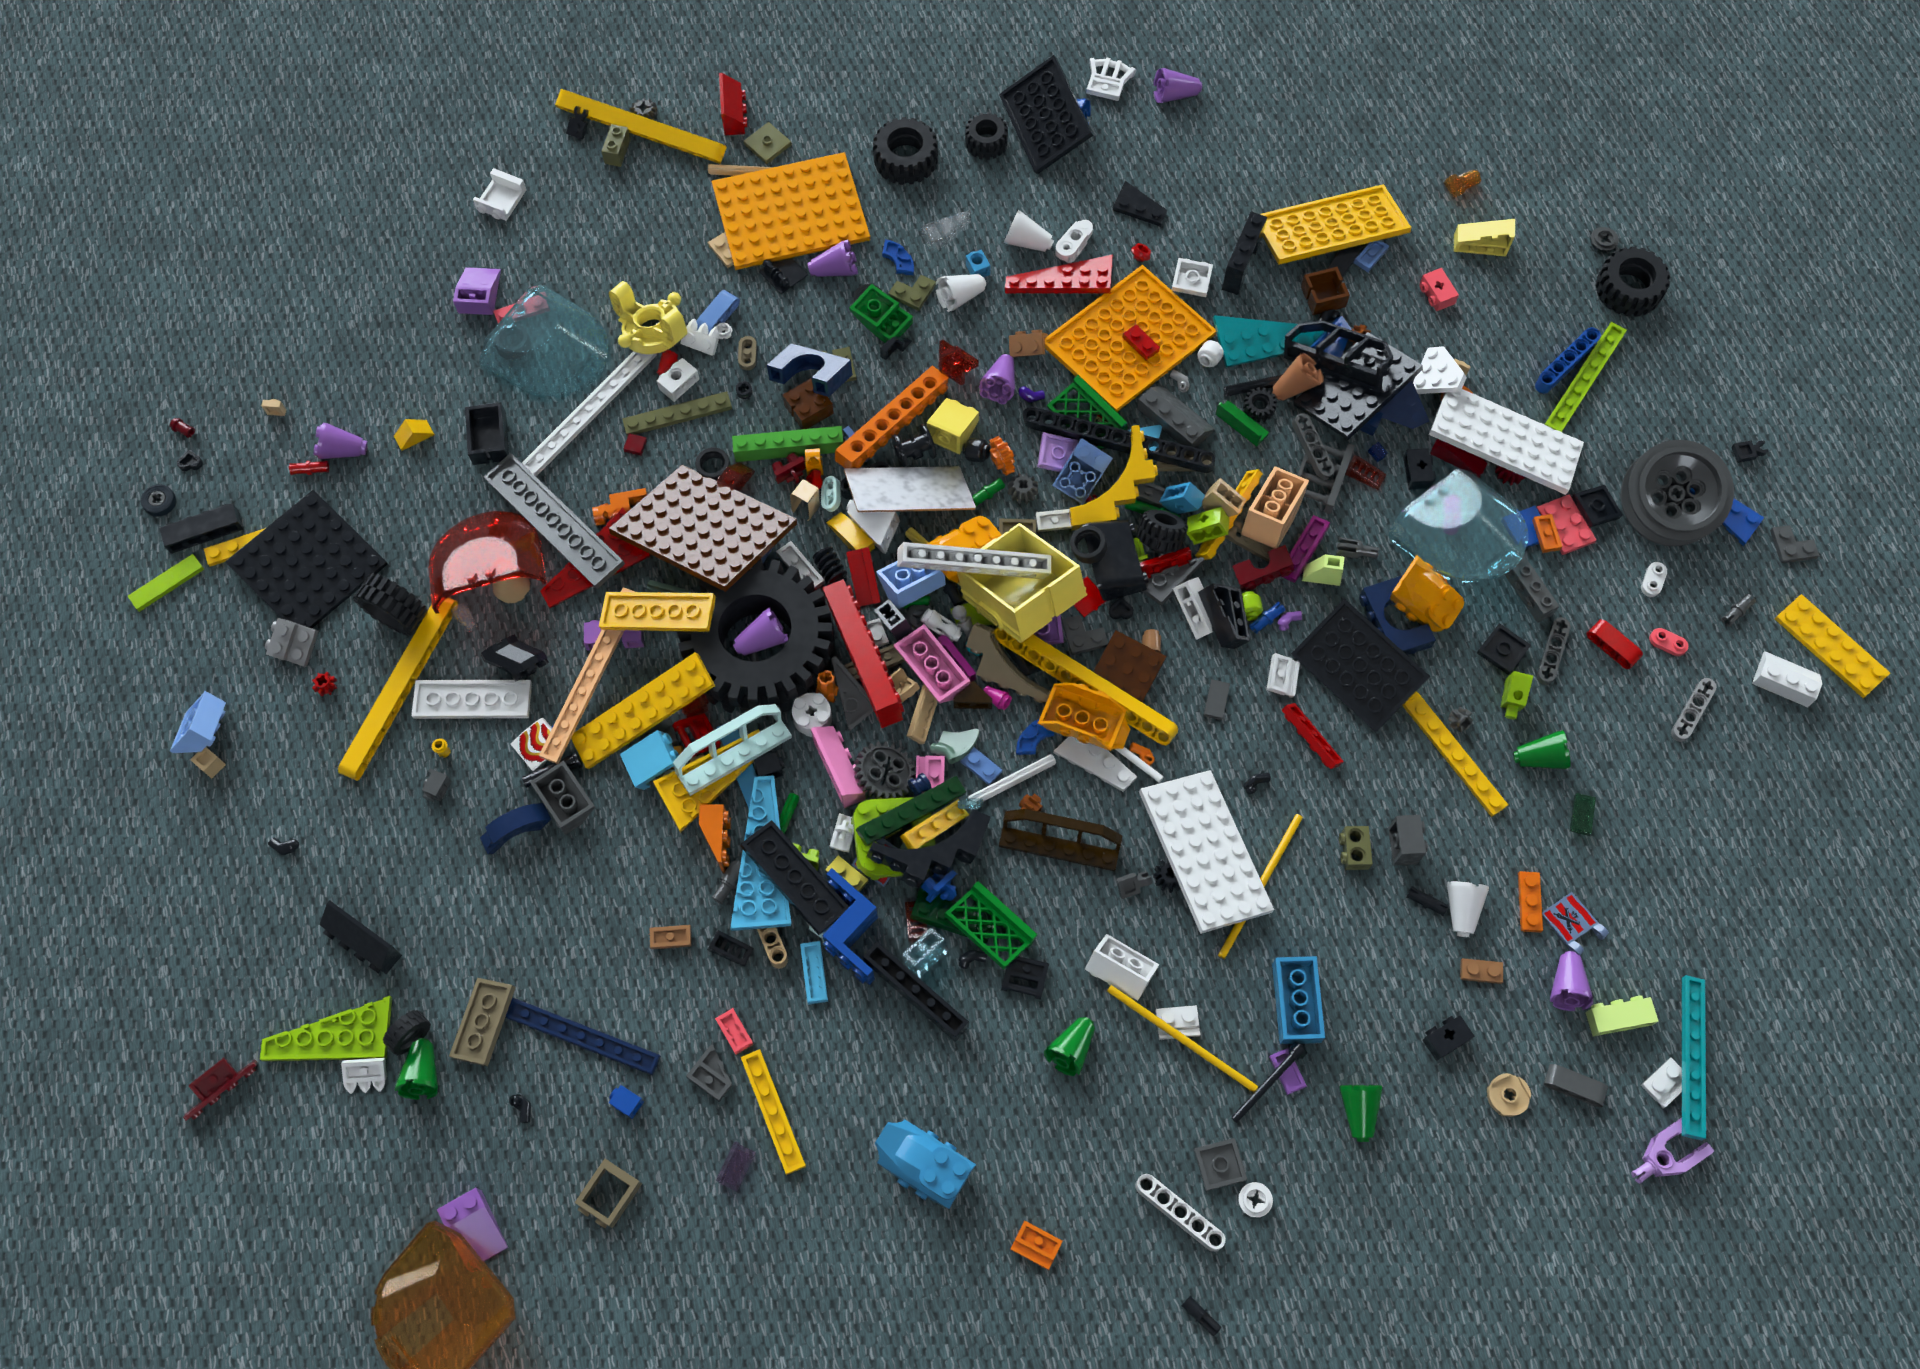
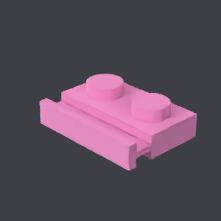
M916 755V778L919 774L924 773L932 788L943 783L945 756L919 757Z

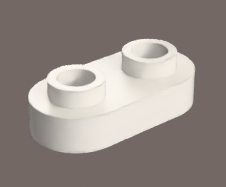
M1653 562L1647 568L1641 585L1644 595L1655 597L1662 590L1667 575V568L1664 564Z

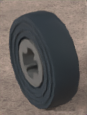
M162 484L150 486L141 496V506L148 514L156 517L167 515L176 504L174 492Z

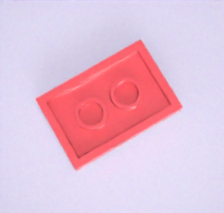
M1570 494L1536 507L1541 516L1553 515L1563 546L1559 550L1562 555L1596 542L1597 539Z

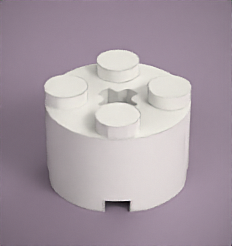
M806 693L794 700L792 716L795 727L799 732L812 737L811 728L831 725V707L828 700L822 694Z

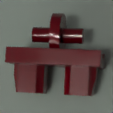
M794 452L786 457L789 464L783 466L780 461L772 464L777 484L785 480L787 483L791 481L795 484L800 483L798 477L802 476V471L806 469L804 458L802 456L798 457Z

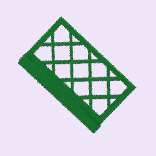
M1079 375L1073 379V383L1047 405L1052 412L1064 415L1077 414V418H1079V414H1090L1089 421L1091 422L1092 414L1101 415L1102 422L1095 423L1128 430L1127 422ZM1074 389L1078 393V399H1068V393ZM1057 403H1065V410H1056L1053 406ZM1067 403H1078L1077 410H1067ZM1080 403H1088L1090 410H1080ZM1103 433L1097 435L1099 438L1105 436ZM1097 446V448L1100 450L1104 448L1101 446Z
M979 881L944 914L948 920L1003 970L1026 948L1028 949L1038 935ZM971 897L977 903V907H967L966 900ZM954 911H964V919H957L952 913ZM967 911L977 912L978 920L968 919ZM981 912L989 913L992 920H982ZM968 924L978 925L979 932H971L968 929ZM982 925H992L993 933H983ZM996 926H1003L1007 934L996 933ZM983 938H993L994 946H987L983 943ZM997 938L1007 939L1008 947L997 946ZM1011 939H1017L1023 945L1021 947H1011ZM998 951L1008 952L1009 958L1004 962L998 956Z

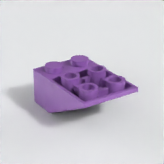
M466 267L455 288L453 303L457 312L462 314L493 315L501 269Z

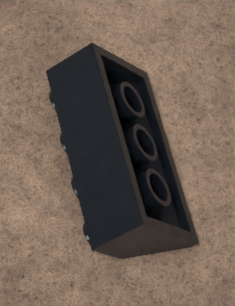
M328 901L320 922V926L325 929L323 933L332 940L335 937L339 939L338 945L346 951L350 948L355 951L353 956L361 962L365 960L370 962L371 964L368 967L379 974L382 971L387 975L401 958L402 954L332 901Z

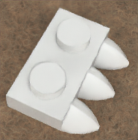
M692 319L686 326L687 335L681 339L680 344L712 356L715 355L719 341L718 328L714 327L708 334L706 323H703L697 330L696 319Z
M385 1058L344 1060L341 1063L343 1084L350 1094L354 1092L357 1082L364 1093L369 1090L371 1081L378 1092H381L384 1088L385 1080L387 1079Z

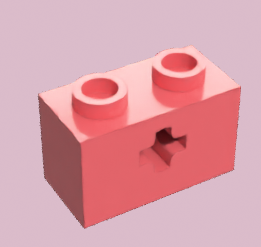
M1442 268L1422 276L1419 284L1420 290L1426 294L1429 304L1436 311L1456 303L1459 294Z

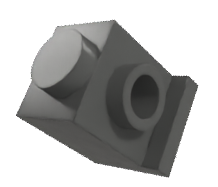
M430 768L428 770L430 776L423 783L422 791L424 794L422 797L431 802L434 799L441 802L452 781L447 775Z

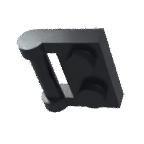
M1018 956L1006 967L1001 990L1006 992L1007 990L1035 996V999L1041 1000L1049 963ZM1010 977L1038 983V987L1033 988L1010 982Z

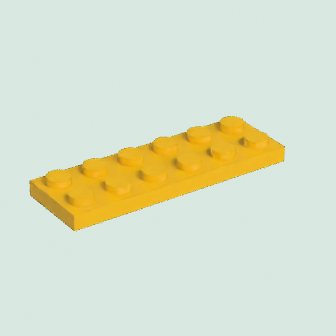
M606 592L599 628L601 630L709 632L716 596L714 593Z
M1802 594L1775 617V620L1862 698L1866 697L1890 674L1886 668Z

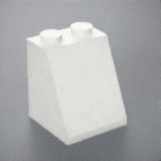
M850 499L846 509L851 520L871 538L874 545L882 553L886 554L900 523L897 513L857 512L854 500Z

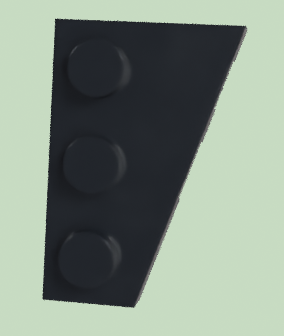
M1127 181L1124 182L1113 206V211L1160 227L1167 214V209Z

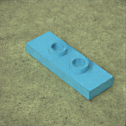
M821 942L801 943L807 1003L809 1005L828 1002Z

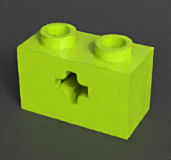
M1222 507L1189 516L1186 534L1194 545L1228 535L1230 518Z

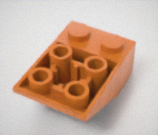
M724 804L700 805L699 826L722 873H725L726 867L730 866V856L727 854V848H730L731 844L730 836H728V829H731L729 811L725 810Z

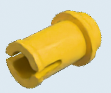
M436 739L432 743V750L440 757L446 758L449 756L450 748L444 739Z

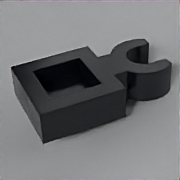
M576 106L574 108L575 118L570 117L566 134L584 139L588 125L584 118L588 116L589 110L584 109L583 113L580 114L581 107Z
M1752 441L1735 443L1731 447L1738 463L1755 460L1757 456H1764L1769 451L1768 449L1762 450L1760 448L1765 444V441H1758L1755 445H1753Z

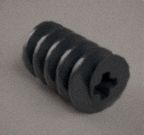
M833 547L823 548L813 555L814 563L817 565L827 585L843 579L845 583L847 581V578H844L847 575V571L843 570L844 566L842 564H839L840 559L836 558L837 554L833 552Z

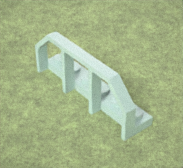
M776 704L759 705L689 744L674 760V770L691 796L791 739L792 735L781 720V711ZM773 715L776 721L775 724L748 738L746 724L760 716ZM739 729L743 742L717 756L715 742ZM708 746L709 754L713 759L683 775L682 768L695 753Z

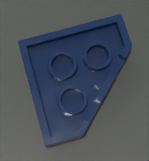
M1413 381L1409 382L1379 411L1384 413L1382 418L1411 429L1429 422Z

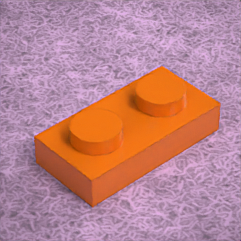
M1553 515L1534 517L1532 522L1542 553L1561 550L1563 546Z

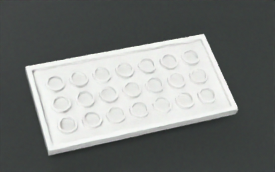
M1463 389L1461 392L1444 393L1429 435L1565 495L1570 489L1584 443L1577 438L1554 430Z
M1211 770L1140 789L1139 794L1200 934L1270 914L1274 911Z

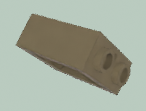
M604 1158L574 1203L580 1206L578 1211L588 1217L590 1214L597 1218L595 1222L603 1228H606L607 1225L613 1228L642 1183ZM605 1171H608L629 1185V1188L609 1218L584 1203Z

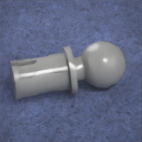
M957 605L952 609V615L955 619L960 620L957 624L961 626L967 639H969L973 627L971 617H966L967 611L964 606Z

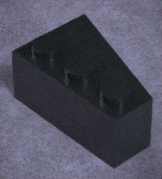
M1212 583L1198 592L1221 647L1236 649L1250 641L1240 588Z

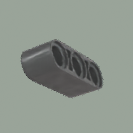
M1556 1064L1549 1065L1543 1084L1547 1088L1600 1108L1603 1107L1608 1090L1606 1084Z

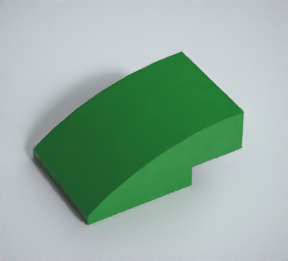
M872 284L849 307L854 316L884 343L892 337H901L913 324V316L900 308L899 302Z

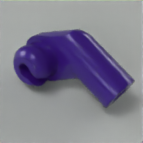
M1025 386L1020 387L1018 390L1019 396L1029 403L1045 399L1043 390L1033 392Z

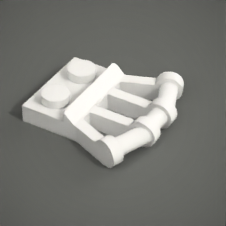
M1090 58L1091 78L1086 94L1119 101L1124 84L1135 75L1136 69L1128 67L1120 60L1116 62L1112 61L1111 58L1098 60ZM1103 66L1101 74L1096 73V67ZM1109 67L1115 68L1112 77L1106 76ZM1120 70L1125 72L1121 79L1117 78Z

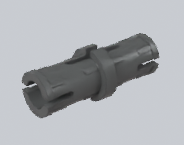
M1746 594L1738 603L1731 606V610L1721 618V621L1724 623L1730 619L1725 625L1728 627L1732 626L1739 617H1743L1746 614L1747 609L1755 604V598L1753 597L1748 602L1752 595Z

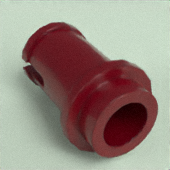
M174 418L170 422L172 431H178L187 438H191L195 433V428L185 424L180 418Z

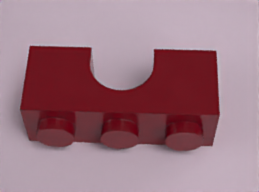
M1286 545L1268 551L1270 563L1263 569L1255 568L1250 559L1232 566L1242 591H1251L1260 584L1271 583L1275 578L1289 576L1295 571Z

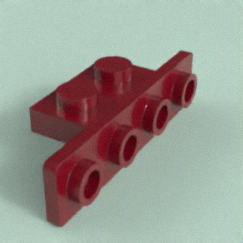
M223 1057L191 1082L188 1086L201 1102L184 1115L185 1121L190 1117L193 1120L203 1112L202 1108L208 1103L210 1106L221 1098L220 1094L223 1091L227 1090L229 1092L239 1084L237 1080L243 1076L247 1078L254 1073L258 1062L254 1059L237 1072Z

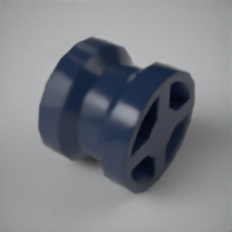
M924 773L919 774L916 779L908 780L910 790L915 797L932 789Z

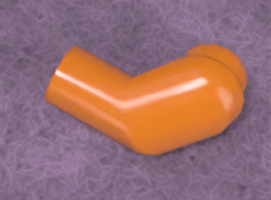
M1134 742L1131 743L1129 751L1138 754L1140 759L1149 766L1154 763L1155 757L1150 749Z

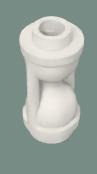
M928 608L920 619L929 629L940 636H947L951 642H957L962 635L960 626L948 620L934 609Z

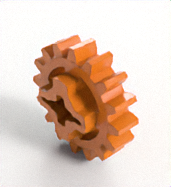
M999 436L989 440L991 446L990 457L996 468L1002 470L1005 476L1015 472L1013 465L1015 462L1014 454L1008 443L1003 442Z

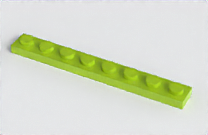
M1613 322L1609 324L1544 425L1560 432L1563 431L1625 335L1626 329Z

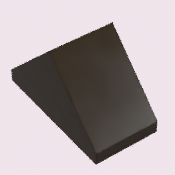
M973 681L954 697V708L992 709V698Z

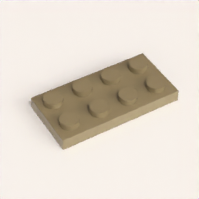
M477 978L449 1057L488 1067L511 1003L515 986Z

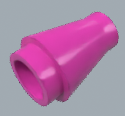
M989 685L984 688V691L992 698L993 705L998 709H1007L1012 700L1008 692L992 688Z

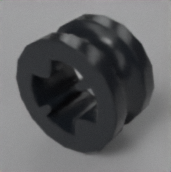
M747 381L739 382L736 385L737 396L741 399L751 397V384Z

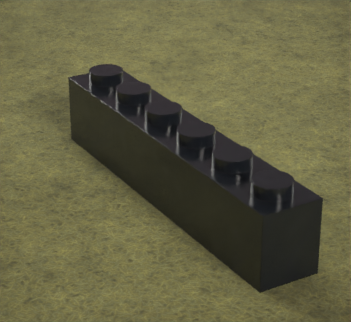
M876 942L863 956L864 962L954 1042L969 1028V1021L881 944Z

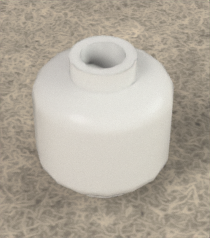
M1207 341L1198 351L1199 362L1205 367H1214L1222 359L1224 350L1218 342Z

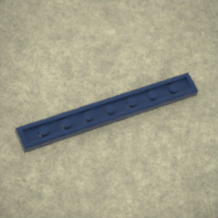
M513 997L505 1017L652 1076L661 1058L659 1054Z

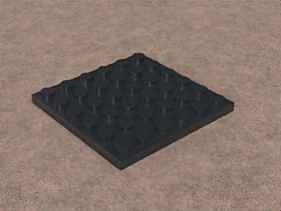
M314 490L309 492L225 561L281 619H286L309 628L316 626L355 593L370 573L377 574L388 565Z

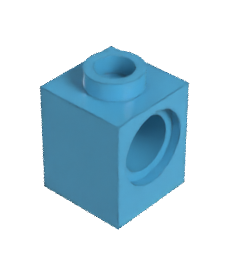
M982 249L966 255V267L971 275L980 274L982 277L990 275V264Z

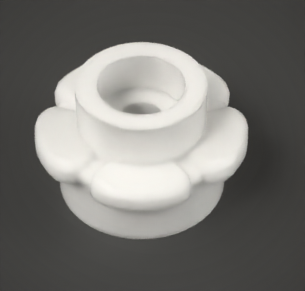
M724 322L717 325L719 339L730 338L732 333L731 326Z

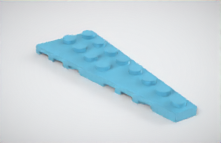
M774 776L754 777L744 841L771 820L780 829ZM743 850L730 926L731 931L791 926L789 901Z

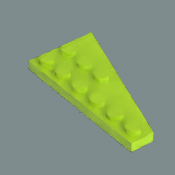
M387 996L374 1003L370 1002L362 1007L353 1010L349 1009L320 1019L318 1022L300 1026V1028L264 1038L261 1044L260 1060L387 1059L388 1047L383 1043V1037L390 1027L392 997Z

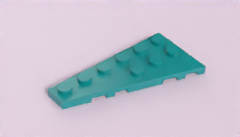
M1216 315L1212 317L1219 344L1224 350L1223 359L1226 368L1284 355L1285 335L1298 325L1294 323ZM1324 331L1300 333L1292 341L1310 347Z

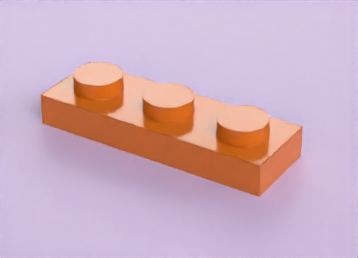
M1520 871L1518 873L1521 931L1542 932L1540 872Z

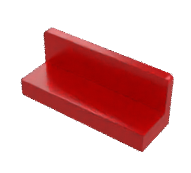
M869 547L848 551L846 554L859 606L880 603Z

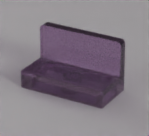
M735 1141L716 1181L738 1192L756 1152Z

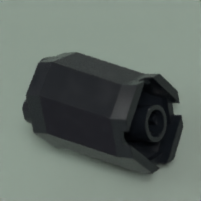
M515 634L502 639V642L495 643L481 652L484 662L508 672L515 682L525 676H530L536 672L535 669L549 663L544 651L519 641Z

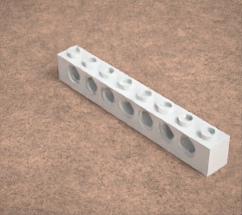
M903 542L898 547L897 567L1045 579L1051 574V555Z

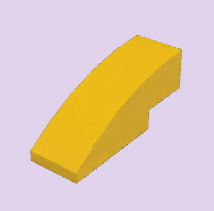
M842 512L826 522L849 549L857 550L869 547L870 552L875 549L871 538Z

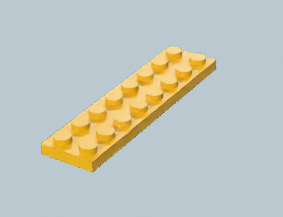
M694 652L573 733L571 740L585 768L590 769L715 687V684L699 654Z

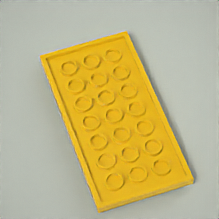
M1384 184L1260 214L1267 217L1263 238L1278 265L1411 232L1410 224Z

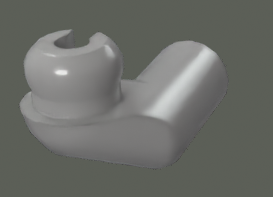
M1173 369L1170 377L1177 381L1179 391H1188L1190 387L1188 377Z

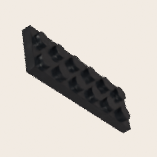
M772 820L741 843L740 847L818 935L834 924L849 908Z

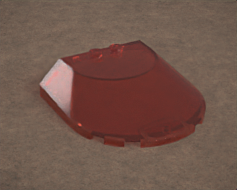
M491 511L464 519L450 528L438 540L429 559L431 601L435 614L440 613L439 606L448 597L462 591L502 580L526 577L539 580L542 584H547L539 535L535 527L523 516L512 512Z

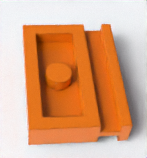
M1024 1220L1010 1250L1049 1270L1063 1241Z

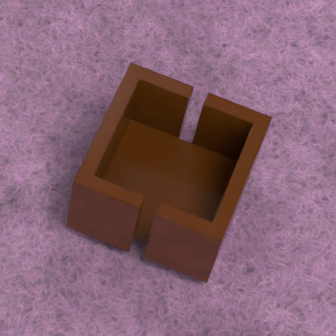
M1338 267L1304 275L1301 289L1306 300L1308 299L1307 303L1312 315L1321 314L1323 311L1330 309L1337 310L1346 307L1350 295L1345 283H1342L1343 278Z
M812 378L783 394L784 406L792 417L795 418L801 429H808L834 414L833 404L827 396L814 393Z

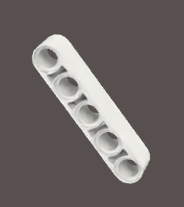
M1143 1174L1138 1178L1136 1182L1137 1192L1210 1251H1218L1224 1246L1226 1238L1222 1231L1150 1174ZM1148 1180L1151 1183V1189H1142L1140 1182ZM1158 1194H1165L1168 1197V1203L1161 1204L1157 1199ZM1175 1208H1183L1185 1210V1217L1178 1218L1175 1215ZM1194 1221L1202 1224L1203 1229L1201 1232L1193 1230L1192 1223ZM1211 1235L1218 1236L1220 1240L1219 1246H1213L1210 1243L1209 1237Z

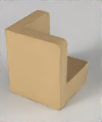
M207 747L202 752H197L190 759L211 779L226 765Z

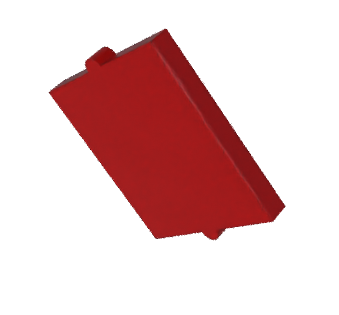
M1088 576L1083 579L1088 595L1073 605L1083 617H1086L1094 610L1097 611L1098 607L1106 602L1103 601L1099 589Z

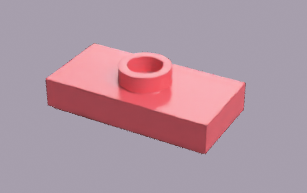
M733 1008L715 1018L736 1055L753 1045L750 1036Z

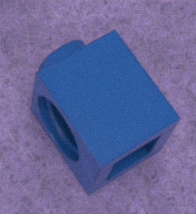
M622 1085L612 1091L609 1097L611 1100L608 1102L631 1119H633L644 1103L642 1098Z

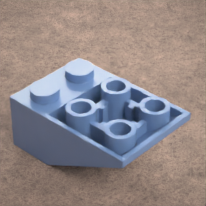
M1081 438L1052 486L1084 505L1113 458Z

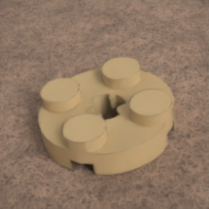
M1506 1073L1497 1076L1491 1081L1487 1088V1098L1490 1106L1499 1115L1514 1117L1520 1115L1528 1108L1531 1091L1522 1078ZM1505 1090L1513 1092L1512 1101L1504 1097Z

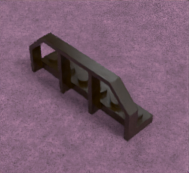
M1029 809L1005 811L999 847L1115 871L1123 836L1105 825ZM1019 820L1043 823L1042 835L1008 828L1007 825L1010 821ZM1047 825L1078 831L1077 842L1046 836ZM1082 832L1100 835L1116 844V849L1112 850L1080 843Z

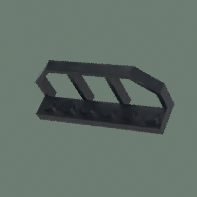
M1326 321L1300 323L1285 335V359L1294 361L1298 355L1305 353L1317 363L1314 365L1317 370L1321 369L1324 373L1375 391L1382 389L1383 373L1393 364V354L1387 342ZM1314 331L1331 333L1316 346V349L1292 341L1300 333ZM1339 337L1359 343L1345 355L1344 359L1323 352ZM1368 346L1383 351L1386 357L1377 367V370L1351 361Z

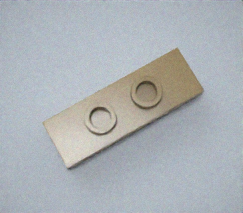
M924 684L922 685L907 733V737L919 744H925L938 702Z

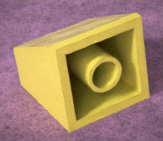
M946 398L927 421V428L934 444L960 455L963 444L967 442L979 421V412L973 407L960 404L957 400Z

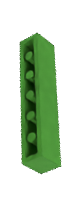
M842 426L732 436L735 462L786 458L793 452L797 456H805V449L820 448L821 454L835 453V450L843 444Z

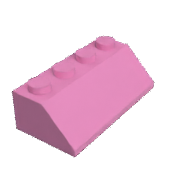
M925 624L894 644V648L938 703L954 700V697L970 684L969 678Z
M834 726L811 728L813 742L844 808L865 800V792L868 791H862L864 785L857 784L859 779L854 777L857 772L853 770L856 765H852L849 760L852 757L848 748L844 749L842 745L844 740L840 731L836 732Z

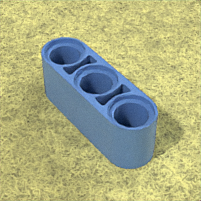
M722 290L697 319V330L703 323H706L709 334L719 323H725L738 307L740 299L726 290Z

